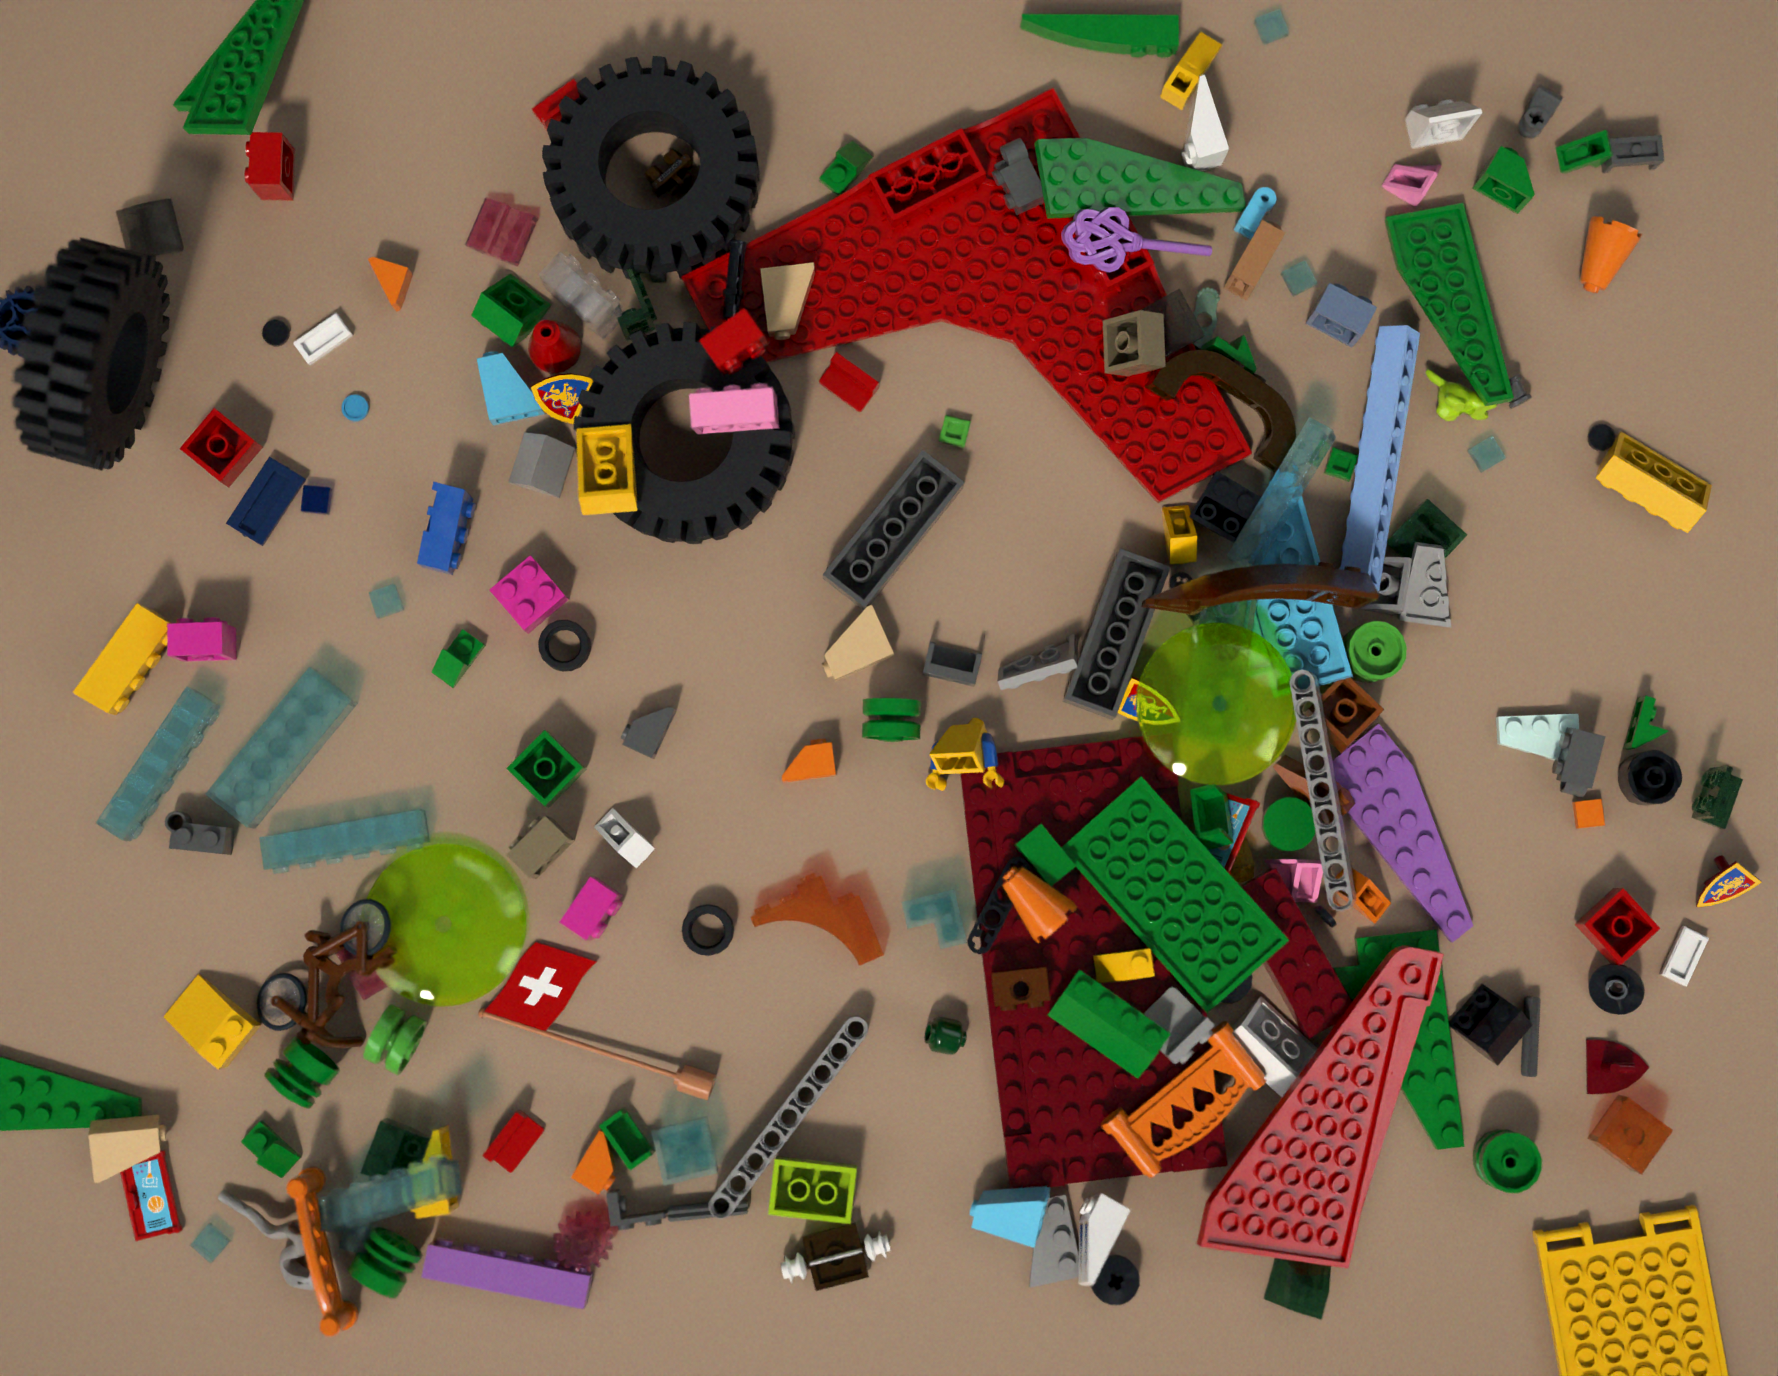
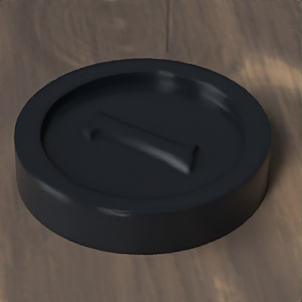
M270 320L262 329L263 339L271 346H282L289 339V328L280 320Z
M1599 424L1590 429L1587 440L1594 450L1605 451L1613 445L1615 434L1609 426Z
M1318 904L1314 907L1316 913L1331 928L1337 925L1334 918L1321 905Z

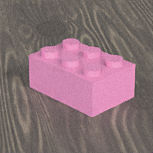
M768 384L751 385V389L740 390V386L724 387L722 392H713L712 388L696 389V394H689L691 426L697 434L779 428L777 395L773 388H768Z

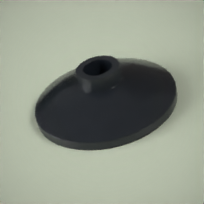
M1616 963L1603 965L1592 974L1589 981V993L1593 1002L1600 1009L1611 1014L1623 1015L1631 1013L1641 1005L1644 999L1645 987L1641 977L1633 969L1625 965H1618ZM1614 982L1623 985V988L1615 987Z

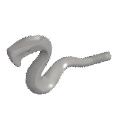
M222 1191L218 1196V1200L250 1219L265 1236L271 1239L290 1238L294 1242L293 1245L286 1247L281 1253L279 1265L286 1283L292 1287L315 1290L309 1269L294 1259L305 1255L299 1220L295 1219L281 1225H273L255 1209L227 1191Z

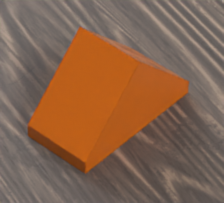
M376 257L368 258L390 304L396 312L401 310L413 276L412 272L408 267Z

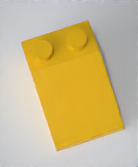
M631 424L576 429L578 498L582 515L637 511V489Z
M200 974L195 977L163 1016L197 1053L218 1070L227 1068L262 1025Z
M449 1125L442 1126L433 1131L413 1188V1195H410V1208L412 1212H415L416 1219L450 1214L459 1207Z

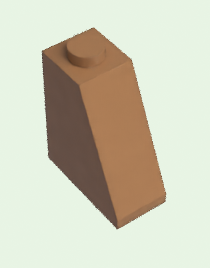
M1261 221L1225 284L1224 289L1247 301L1286 233L1281 230L1278 224L1272 221Z

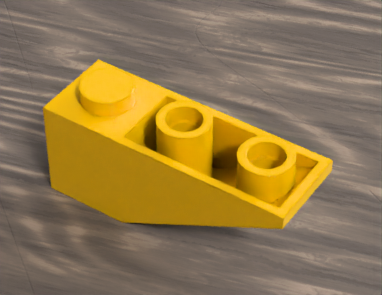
M1200 31L1165 83L1160 98L1183 110L1195 90L1199 77L1205 75L1221 49L1222 44Z

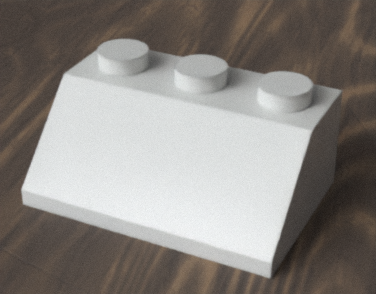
M1262 996L1232 1026L1234 1029L1232 1034L1265 1074L1266 1083L1281 1097H1283L1317 1051V1048Z

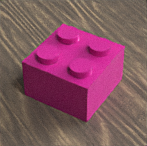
M531 555L490 589V592L528 634L569 600Z
M208 617L203 618L204 622H193V619L179 618L176 619V623H167V656L183 662L237 660L236 628L228 625L227 621H220V618Z
M590 876L559 922L586 941L593 940L594 938L599 939L608 926L605 924V921L609 915L615 916L623 905V902L620 901L623 895L597 877Z

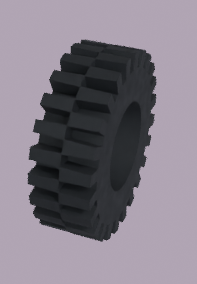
M653 56L652 68H642L638 57L626 58L627 71L615 74L611 63L599 68L602 81L593 85L585 77L576 84L579 97L575 101L567 96L562 99L558 105L562 119L560 122L551 119L547 128L551 144L543 145L542 158L547 169L546 172H543V179L550 195V202L564 232L570 240L573 239L576 242L579 251L587 259H590L592 256L595 257L600 267L609 273H613L615 268L622 269L626 279L639 281L640 273L649 274L654 283L666 282L665 273L677 271L681 279L682 276L692 271L691 266L700 262L706 265L715 260V253L721 248L729 253L730 241L736 240L735 234L737 231L745 232L750 224V208H756L757 182H760L754 135L752 136L746 113L744 110L738 111L735 96L728 88L720 92L716 78L705 71L703 76L698 78L695 76L692 64L681 60L677 70L669 69L666 57ZM661 132L674 135L689 144L700 158L698 176L688 193L672 205L653 210L634 208L614 197L606 187V173L609 162L618 148L629 139L640 134Z
M81 237L80 240H70L68 242V249L61 248L56 253V264L49 263L44 271L46 287L37 285L33 293V299L37 308L35 313L27 311L23 322L29 328L27 340H19L17 354L24 356L23 364L15 368L13 374V382L21 384L19 390L12 397L13 408L20 410L14 423L16 429L22 431L19 439L22 444L28 445V451L103 470V468H113L114 461L120 462L124 458L125 448L131 449L135 442V429L141 430L146 421L143 408L144 406L151 407L155 395L151 391L153 380L159 381L162 369L157 368L158 358L165 355L167 342L161 341V338L169 329L170 317L163 315L170 305V296L164 293L168 280L166 275L161 274L163 265L161 262L156 261L155 256Z
M683 322V328L674 329L669 323L655 325L657 332L645 335L640 330L629 336L632 343L623 349L615 345L607 352L610 360L603 368L595 365L589 376L594 382L589 391L581 390L578 402L583 408L581 417H574V430L576 431L578 428L631 424L637 489V511L613 513L619 520L647 536H653L669 543L678 541L688 544H702V540L712 538L717 541L728 537V532L737 528L743 530L751 525V519L760 511L765 513L772 505L770 499L777 490L781 491L785 485L786 478L784 475L788 465L792 466L794 457L792 443L793 439H795V427L792 422L789 401L779 380L761 355L755 359L750 357L742 363L743 367L735 374L730 375L727 373L723 376L699 341L717 327L711 326V329L707 330L701 329L697 323ZM768 384V388H773L777 395L779 428L733 432V439L727 456L710 474L693 481L676 482L663 479L653 474L648 468L640 449V429L648 410L661 397L680 389L712 388L713 392H722L724 387L740 386V390L751 389V385ZM575 444L576 456H577V444Z

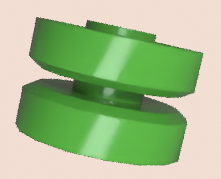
M1372 621L1351 629L1343 637L1353 674L1352 678L1359 682L1372 683L1392 677L1402 668L1406 660L1407 646L1404 637L1396 627L1387 622Z
M393 1004L389 1005L369 1037L363 1058L374 1064H378L385 1059V1069L400 1075L417 1050L427 1021L416 1015L410 1016L405 1021V1010Z

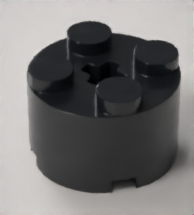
M1650 750L1633 754L1619 766L1618 783L1623 795L1631 803L1643 806L1662 804L1675 796L1682 783V772L1675 759L1662 751ZM1652 775L1653 780L1648 781L1647 776Z

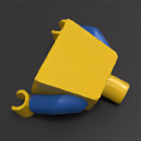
M972 718L968 724L950 726L943 736L933 744L929 754L931 757L930 769L933 770L926 778V785L929 788L945 790L947 781L940 774L984 772L985 768H988V772L985 773L983 781L988 787L992 789L994 778L999 787L1004 785L1003 777L996 772L998 757L994 739L991 734L987 733L985 724L981 719Z

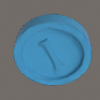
M350 395L342 403V413L350 421L358 422L368 415V402L360 395Z

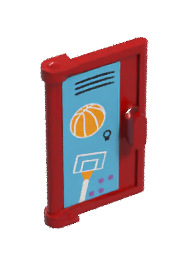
M1226 793L1233 844L1208 851L1231 875V869L1260 803L1257 800L1244 799Z
M160 1150V1153L120 1172L135 1241L183 1231L182 1225L179 1222L169 1178L165 1150Z

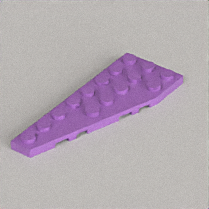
M1377 724L1351 744L1342 754L1340 753L1332 760L1336 781L1351 793L1356 803L1347 814L1450 942H1454L1474 925L1413 765L1380 724Z

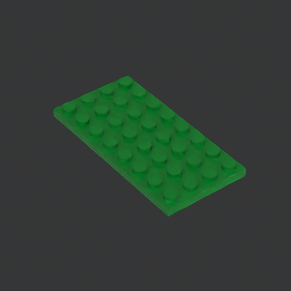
M1142 776L1061 847L1078 870L1145 945L1151 949L1154 955L1206 1013L1212 1010L1289 941Z

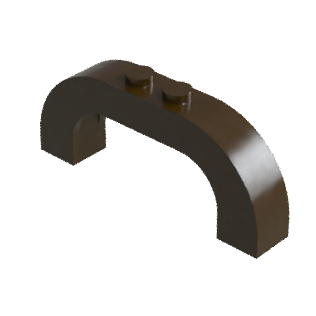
M1208 350L1184 352L1165 362L1166 367L1156 369L1145 387L1165 401L1176 396L1188 377L1201 376L1212 381L1255 410L1264 425V438L1253 459L1274 473L1284 470L1292 456L1296 442L1295 421L1287 402L1276 390L1266 384V380L1262 376L1249 373L1238 360H1230L1219 353Z

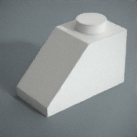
M614 808L594 826L606 841L635 868L646 860L655 849Z

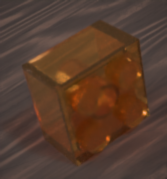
M1618 1095L1587 1139L1630 1171L1642 1175L1673 1130L1629 1097Z

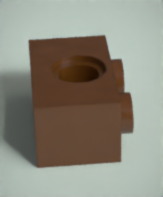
M1046 967L990 973L994 1006H1000L1001 1011L1017 1009V1004L1028 1003V1008L1044 1006V1001L1050 1000ZM1019 981L1025 982L1028 986V991L1023 997H1017L1013 993V986Z

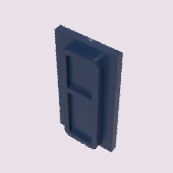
M269 457L226 524L242 533L244 537L247 536L263 546L306 479L290 470L288 466H284Z

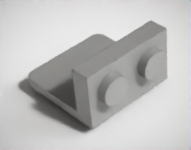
M1170 987L1144 1013L1146 1017L1171 1033L1160 1051L1174 1064H1177L1179 1061L1182 1064L1186 1062L1194 1053L1191 1049L1198 1042L1201 1044L1206 1042L1212 1036L1213 1032L1211 1029L1215 1026L1174 987Z

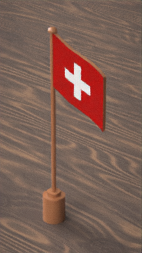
M535 942L520 958L506 985L487 1008H481L478 1012L480 1018H491L674 1078L673 1084L678 1085L677 1091L707 1101L715 1084L716 1074L689 1065H685L683 1069L678 1068L677 1072L674 1073L548 1032V1028L566 1008L582 978L597 961Z

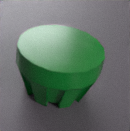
M1285 797L1276 800L1266 808L1262 816L1261 828L1265 839L1273 847L1281 851H1295L1304 848L1312 841L1316 833L1312 808L1298 798Z

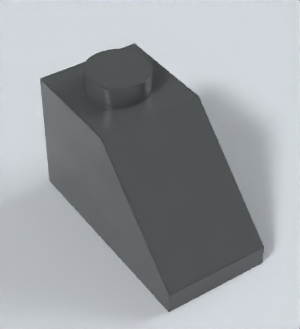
M667 707L633 720L632 725L627 724L622 733L621 739L624 740L622 745L655 759L676 710Z

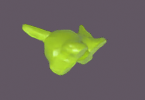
M1426 370L1429 380L1439 387L1436 412L1443 420L1453 421L1461 413H1465L1475 420H1485L1488 418L1487 410L1497 407V404L1485 406L1475 390H1471L1459 383L1447 382L1432 370Z

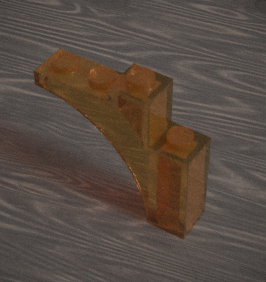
M815 873L800 878L802 884L797 885L800 893L799 897H795L794 893L779 899L780 905L771 908L769 904L755 909L756 915L751 916L754 927L775 921H799L820 927L837 937L851 951L859 966L884 956L860 896L854 897L852 892L837 898L839 903L834 905L822 875L816 877Z

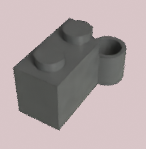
M1018 138L1001 146L1000 151L1004 160L994 164L992 175L997 186L1002 185L1006 193L1003 197L1009 209L1013 208L1016 215H1019L1044 203L1041 181L1028 157V152L1022 139Z
M1568 727L1566 732L1561 734L1559 740L1561 752L1559 758H1556L1553 763L1552 773L1557 774L1556 780L1561 781L1560 791L1562 793L1584 797L1587 788L1592 789L1606 736Z
M173 811L166 816L165 826L171 832L169 849L232 855L235 828L192 824L190 815L180 811ZM180 815L183 818V824L177 830L174 826V819Z

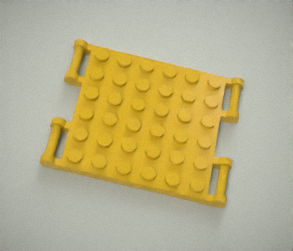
M1694 1204L1687 1205L1684 1209L1655 1214H1650L1649 1212L1640 1213L1639 1220L1644 1235L1593 1243L1591 1228L1588 1222L1578 1223V1226L1544 1232L1542 1229L1533 1230V1240L1538 1255L1559 1376H1728L1699 1215ZM1687 1220L1689 1225L1687 1228L1656 1233L1654 1231V1225ZM1581 1237L1582 1245L1551 1250L1547 1249L1546 1242Z

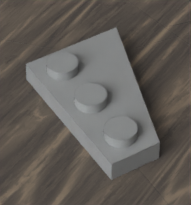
M1415 542L1411 557L1412 564L1404 611L1398 614L1397 617L1399 621L1451 628L1444 549L1441 545Z
M1075 633L1067 636L1068 642L1055 647L1052 643L1044 647L1045 650L1036 657L1026 655L998 668L997 682L1000 689H1015L1024 683L1042 681L1048 676L1057 673L1065 674L1077 668L1078 641Z
M1065 1193L1050 1196L1048 1199L1041 1233L1033 1248L1029 1288L1078 1277L1079 1255Z

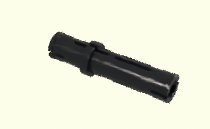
M741 240L730 241L726 289H723L722 294L725 297L722 319L725 321L739 312L740 302L744 297L742 281L747 243Z

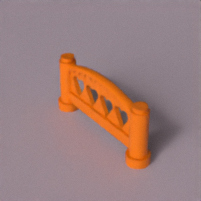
M1227 1021L1218 1024L1211 1030L1213 1034L1207 1040L1212 1046L1139 1108L1129 1116L1122 1108H1118L1110 1113L1100 1124L1107 1134L1114 1136L1140 1171L1149 1178L1160 1172L1162 1167L1159 1164L1162 1159L1186 1149L1212 1131L1234 1108L1248 1087L1257 1090L1267 1081L1264 1078L1265 1074L1232 1034L1234 1029ZM1213 1070L1234 1077V1084L1226 1087L1225 1092L1222 1094H1218L1215 1090ZM1192 1087L1210 1092L1214 1096L1213 1102L1205 1104V1108L1202 1111H1196L1194 1108ZM1172 1104L1188 1109L1193 1114L1192 1119L1188 1122L1184 1121V1125L1180 1129H1176L1173 1125ZM1150 1122L1168 1127L1172 1131L1171 1137L1163 1139V1143L1160 1146H1154L1152 1143Z
M308 1167L302 1170L297 1177L292 1178L288 1182L286 1189L289 1196L295 1198L304 1251L323 1315L319 1325L320 1331L325 1336H334L341 1330H347L356 1323L358 1309L352 1302L342 1301L317 1197V1193L325 1187L326 1176L320 1168Z

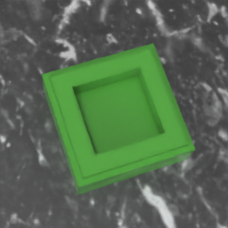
M945 415L939 442L964 448L971 421Z

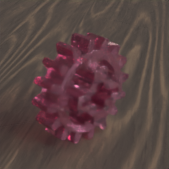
M576 1211L575 1219L567 1215V1224H558V1229L561 1233H554L553 1235L554 1240L557 1241V1243L553 1244L554 1251L559 1252L557 1254L558 1260H565V1267L567 1269L572 1264L575 1265L576 1272L580 1271L581 1266H585L587 1272L591 1271L592 1264H595L598 1268L601 1267L600 1259H609V1254L606 1250H613V1243L609 1241L613 1239L612 1231H607L609 1223L604 1222L601 1224L602 1218L599 1214L593 1219L591 1211H587L585 1217H581V1213ZM597 1232H599L602 1237L601 1244H599L598 1241L595 1239L597 1236ZM566 1238L571 1243L569 1252L565 1247ZM586 1238L588 1239V1243L582 1242L579 1244L578 1242L579 1240L584 1241Z

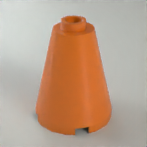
M1593 216L1588 227L1580 282L1584 284V290L1598 294L1599 290H1606L1640 241L1642 233H1638L1639 231L1631 226L1614 220L1605 224L1603 223V217Z
M1013 866L1003 875L1005 881L1002 886L1030 935L1037 943L1040 942L1041 935L1044 939L1047 938L1068 919L1065 913L1069 909L1072 912L1076 910L1077 905L1072 900L1024 867L1017 869Z

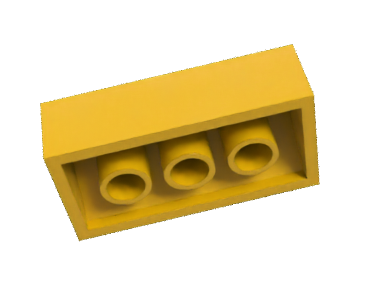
M1622 431L1619 432L1613 445L1609 448L1599 465L1596 479L1603 486L1613 488L1628 501L1638 503L1650 514L1660 516L1668 521L1673 528L1681 529L1686 533L1692 529L1707 511L1711 484Z
M136 603L73 693L109 714L117 715L118 712H123L130 702L128 699L130 695L144 684V676L150 668L153 669L161 659L160 654L167 646V623L171 622L154 610Z

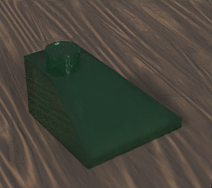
M1274 1258L1263 1299L1294 1312L1322 1320L1329 1296L1331 1266Z

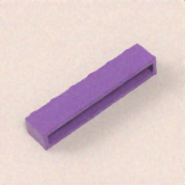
M437 1238V1241H432L428 1244L421 1278L584 1309L587 1305L593 1272L587 1271V1266L571 1264V1267L560 1266L561 1262L558 1260L544 1259V1262L533 1260L534 1256L521 1253L514 1257L506 1255L507 1251L491 1248L490 1252L480 1250L479 1245L471 1243L457 1246L453 1245V1240L446 1238Z

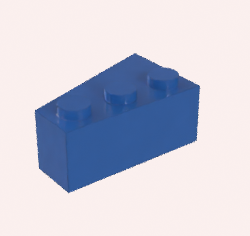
M433 482L432 490L437 491L434 505L428 506L427 515H430L427 530L423 531L417 564L423 568L453 575L454 569H458L460 566L462 555L459 554L461 543H466L469 529L466 528L468 518L473 517L476 504L473 503L474 499L465 489Z

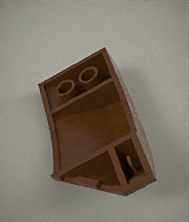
M1318 562V566L1267 564L1233 568L1203 575L1142 601L1141 607L1196 615L1207 607L1247 600L1288 599L1358 609L1378 600L1379 593L1370 575L1361 573V569L1357 567L1346 566L1342 570L1336 569L1334 564Z

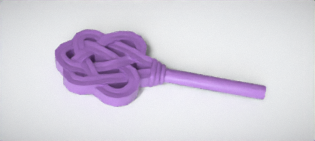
M1105 207L1099 212L1093 209H1080L1074 214L1073 221L1064 226L1061 233L1062 241L1068 248L1069 256L1073 262L1084 265L1092 264L1098 270L1105 272L1118 270L1124 263L1125 252H1134L1141 249L1211 256L1212 246L1149 239L1143 238L1136 232H1130L1128 230L1129 218L1126 212L1119 207ZM1111 216L1116 217L1118 223L1115 222V221H1113V220L1110 219L1109 217H1111ZM1101 224L1102 226H1104L1112 232L1109 233L1105 229L1101 228L1099 225ZM1093 234L1099 239L1091 241L1089 237ZM1122 238L1129 242L1120 243L1118 240ZM1106 246H1109V247L1106 248V249H1103V250H1101V251L1096 252L1097 249H1101V248H1104V247H1106ZM1113 257V259L1110 262H1104V260Z

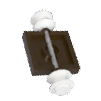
M856 1222L802 1236L807 1258L804 1261V1257L798 1252L793 1260H789L787 1256H784L785 1262H781V1269L784 1279L789 1278L791 1283H793L794 1276L798 1275L804 1280L807 1270H811L815 1290L819 1291L868 1278L869 1274L864 1258L866 1252L868 1257L875 1261L876 1255L882 1254L887 1258L886 1252L891 1250L887 1235L881 1236L880 1231L878 1232V1237L873 1239L867 1234L864 1243L861 1244Z

